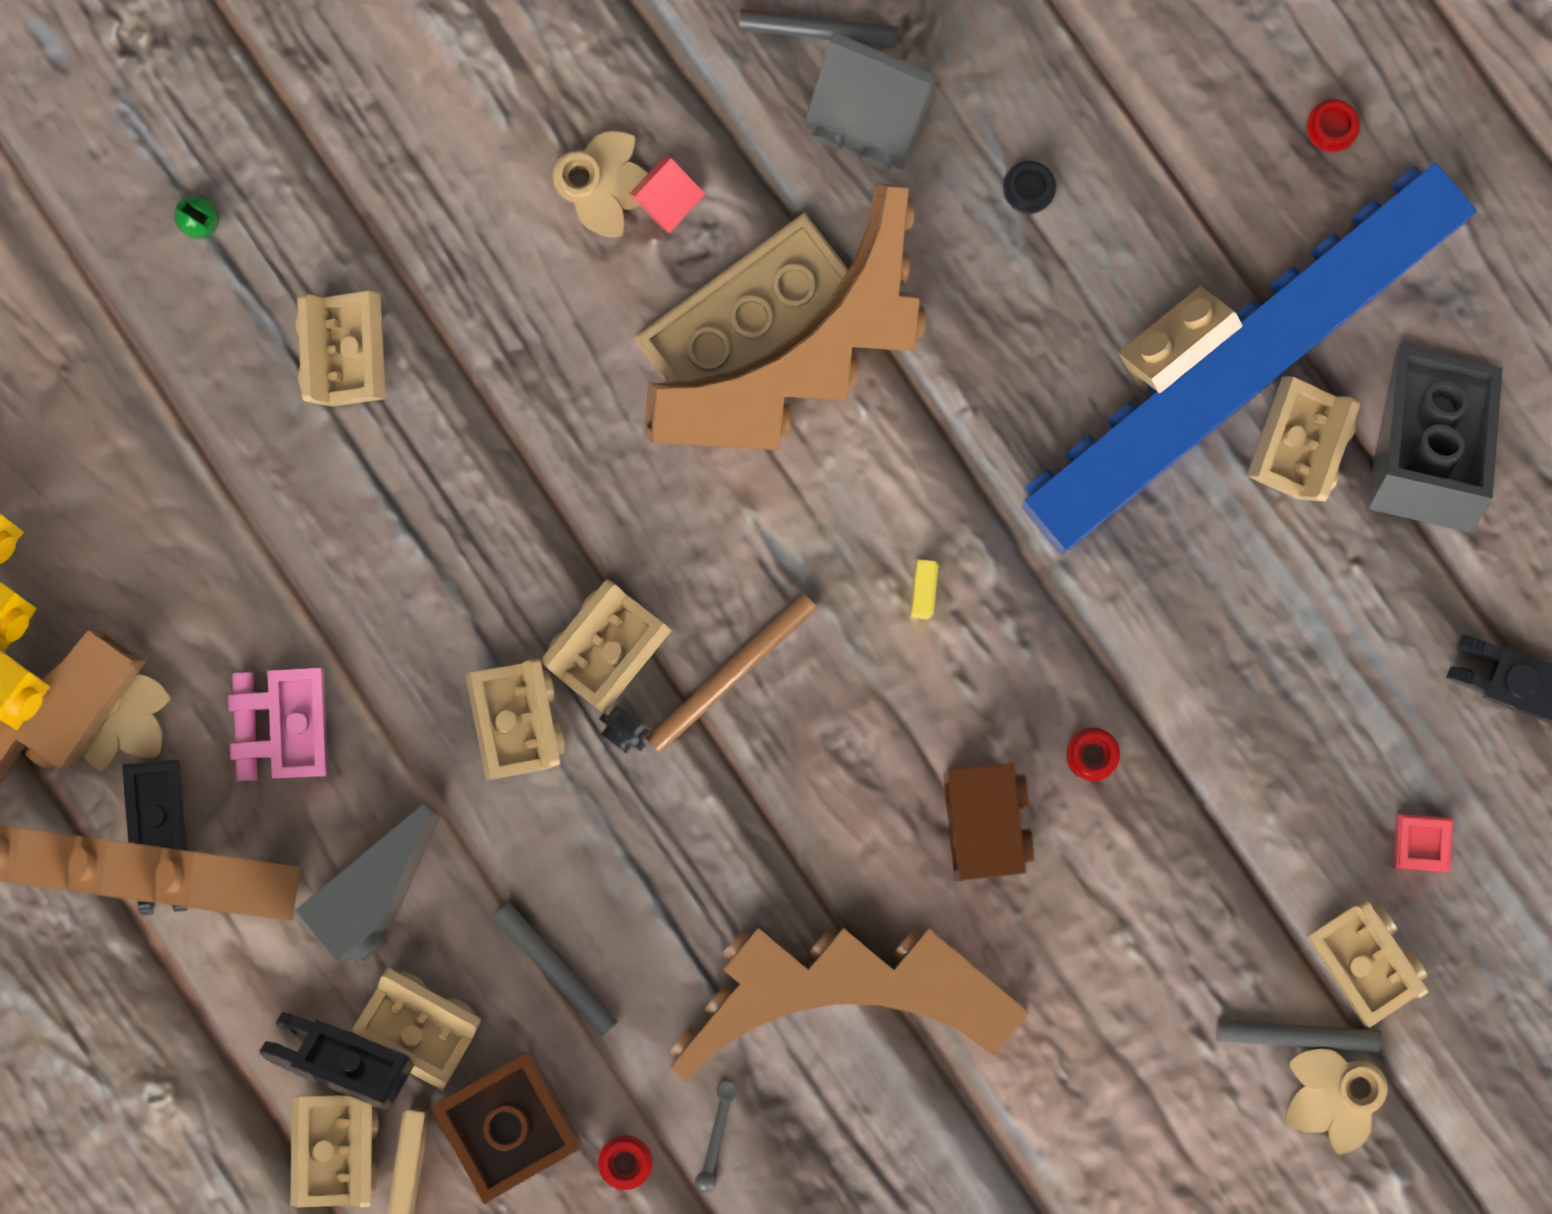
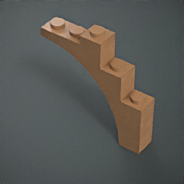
M875 183L868 225L852 265L830 300L799 332L768 354L728 372L691 381L648 382L644 436L652 443L780 450L781 437L788 436L791 422L790 406L784 404V397L847 401L849 387H855L858 377L857 356L852 355V347L915 351L916 338H922L924 334L925 309L923 306H919V297L907 292H899L900 283L905 284L907 282L910 267L909 254L903 251L905 230L912 228L915 211L913 198H908L909 188L897 184Z
M88 630L66 658L41 679L50 688L43 696L42 704L37 713L29 720L24 721L18 730L0 721V784L25 746L29 748L26 756L46 770L54 771L56 767L58 769L75 768L109 718L108 715L118 700L123 697L146 660L103 630Z
M0 825L1 882L293 921L301 868L299 866Z
M760 928L752 936L743 929L723 952V955L730 960L723 970L739 983L738 987L732 991L724 985L704 1009L712 1018L699 1033L695 1032L691 1027L687 1029L669 1051L677 1058L669 1069L683 1081L687 1082L718 1051L753 1028L793 1012L830 1005H880L921 1014L960 1031L993 1055L998 1053L1030 1013L929 928L921 936L914 930L906 936L892 953L899 960L893 969L844 928L836 936L829 930L823 934L807 954L815 961L809 969L803 966Z

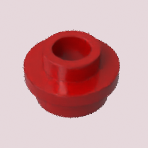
M1095 727L1083 729L1076 733L1067 745V764L1077 777L1086 781H1101L1109 777L1118 767L1120 761L1118 742L1113 735L1104 729ZM1087 745H1096L1101 749L1103 756L1099 764L1090 765L1084 760L1083 750Z
M620 1135L609 1140L601 1149L598 1158V1168L603 1180L611 1187L619 1190H631L642 1185L649 1177L653 1165L652 1154L648 1146L641 1139L631 1135ZM629 1152L635 1157L636 1166L632 1171L622 1172L616 1167L615 1159L619 1153Z

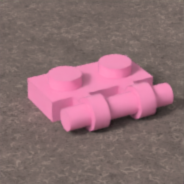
M308 668L267 671L268 692L254 693V673H233V694L228 695V712H234L235 743H230V760H236V781L258 780L257 759L271 758L272 779L329 776L324 669ZM269 710L270 741H256L255 711Z

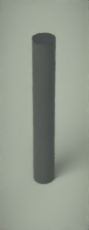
M741 9L739 21L740 31L830 40L833 32H836L861 44L895 48L897 44L898 26Z
M510 902L493 916L602 1037L618 1023Z
M1217 1020L1216 1041L1366 1052H1380L1382 1036L1381 1031L1233 1020Z

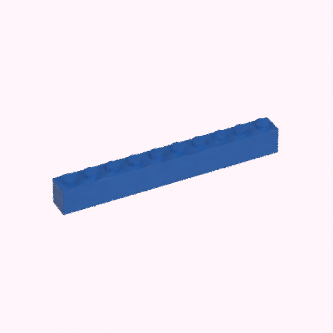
M1436 162L1423 173L1417 166L1409 170L1391 186L1397 194L1383 206L1376 199L1369 203L1351 219L1356 228L1342 240L1336 233H1333L1310 253L1316 261L1302 273L1295 266L1284 273L1270 286L1275 295L1259 307L1252 300L1236 314L1243 326L1165 390L1158 393L1149 385L1147 388L1153 395L1138 408L1131 401L1120 408L1106 421L1112 429L1103 437L1095 441L1091 435H1088L1065 455L1071 462L1056 475L1050 469H1047L1024 488L1030 497L1024 501L1021 508L1061 556L1452 235L1477 212V209Z

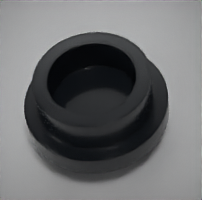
M1036 161L1017 163L1007 172L1004 178V198L1008 205L1019 213L1036 214L1042 212L1054 199L1056 181L1052 172L1042 163Z
M615 705L609 715L603 713L598 720L606 726L600 735L625 754L631 747L641 752L646 746L642 741L650 731L617 705Z

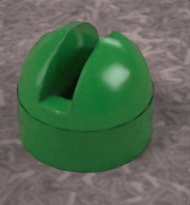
M194 194L184 197L177 204L174 219L177 227L184 235L192 239H203L210 236L216 230L219 223V213L210 199ZM189 205L208 217L203 225L184 213Z

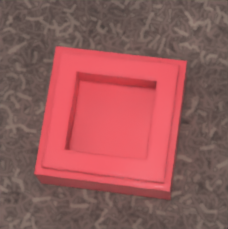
M664 156L629 193L663 230L669 233L706 195L675 161L668 156Z
M1397 814L1393 868L1450 872L1453 818Z

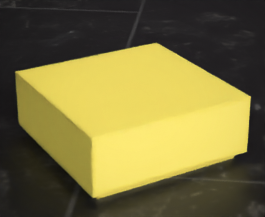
M917 559L910 618L929 620L934 613L939 566L936 564V561Z

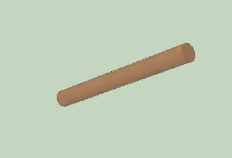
M802 593L654 729L646 739L661 753L817 609L816 605L806 594Z

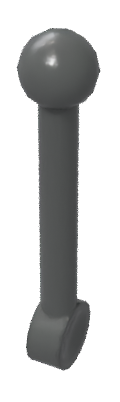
M730 1080L721 1082L717 1087V1095L720 1101L703 1171L695 1178L696 1188L704 1193L712 1191L716 1186V1178L713 1172L730 1102L738 1095L737 1085Z

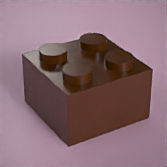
M1014 763L947 770L943 774L954 881L1026 873L1025 863L1034 861V847L1031 829H1021L1019 809L1028 807L1025 774L1015 775Z
M531 1050L430 1107L483 1204L575 1153L584 1146Z

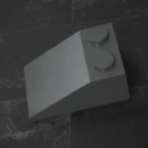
M833 32L806 116V129L813 131L812 138L829 148L841 150L842 146L845 145L862 152L861 159L873 167L889 171L891 166L903 170L927 117L935 75Z
M1399 345L1396 350L1372 466L1369 510L1473 533L1493 499L1503 368Z
M423 803L295 909L297 914L336 961H349L353 959L355 963L359 960L363 962L387 943L382 934L393 925L441 817L435 807Z

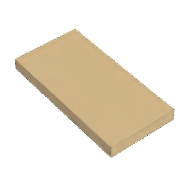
M804 212L643 330L634 339L665 382L691 381L728 372L768 354L799 332L830 300L847 273L848 268Z

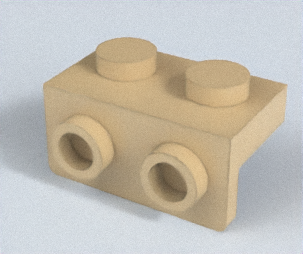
M1199 286L1120 350L1118 354L1137 386L1146 391L1150 385L1158 393H1161L1243 325L1234 310Z
M363 291L325 298L311 294L299 295L297 297L298 313L295 319V327L299 336L300 367L298 369V382L302 391V399L306 402L331 407L386 399L381 294L373 291Z
M1282 376L1247 477L1296 499L1326 501L1330 491L1338 481L1339 465L1347 442L1352 438L1356 430V417L1361 402L1352 397H1336L1295 377Z
M607 579L599 589L593 591L585 599L582 610L569 626L553 638L547 653L541 659V664L601 713H605L669 635L671 630L662 621L626 595L611 580Z
M539 658L527 660L522 664L470 672L465 675L486 781L547 770L560 764L559 755L564 753V738L560 725L557 722H552L549 702L553 701L554 698L553 682L549 671L542 670Z
M1360 900L1305 937L1365 1027L1370 1028L1413 998H1421L1427 994L1428 990L1422 980L1428 977L1416 955L1410 949L1403 953L1392 937L1397 928L1386 910L1380 904L1372 907L1368 900Z
M386 968L380 978L376 991L350 1033L407 1055L414 1063L411 1074L444 1092L474 1041L481 1019L474 1015L473 1010L461 1000L451 997L445 999L428 990L425 983L417 976L404 971L397 973L390 968Z
M345 1094L292 1096L291 1206L321 1207L350 1205L354 1207H370L371 1194L376 1192L378 1184L377 1167L375 1162L371 1161V1139H374L378 1132V1114L374 1106Z

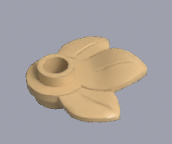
M609 131L596 135L585 150H574L564 154L557 161L553 170V183L558 194L565 200L575 203L576 212L581 224L602 236H622L624 232L623 210L640 207L629 193L648 172L629 161L635 147V136L628 133ZM585 170L590 175L587 184L584 186L573 185L569 179L574 171Z
M141 674L137 675L123 697L118 700L108 715L109 718L83 755L95 770L103 772L107 769L120 749L125 753L138 757L156 758L160 756L163 747V731L154 713L164 708L171 700V697L156 679Z
M1314 1049L1297 1054L1289 1061V1066L1293 1074L1304 1086L1291 1099L1286 1111L1285 1123L1296 1130L1306 1133L1328 1131L1332 1148L1338 1155L1357 1149L1368 1139L1371 1133L1372 1113L1378 1110L1386 1099L1388 1086L1384 1074L1377 1066L1370 1062L1357 1060L1348 1063L1342 1056L1331 1049ZM1358 1077L1364 1078L1368 1083V1092L1361 1098H1355L1350 1092L1352 1080Z

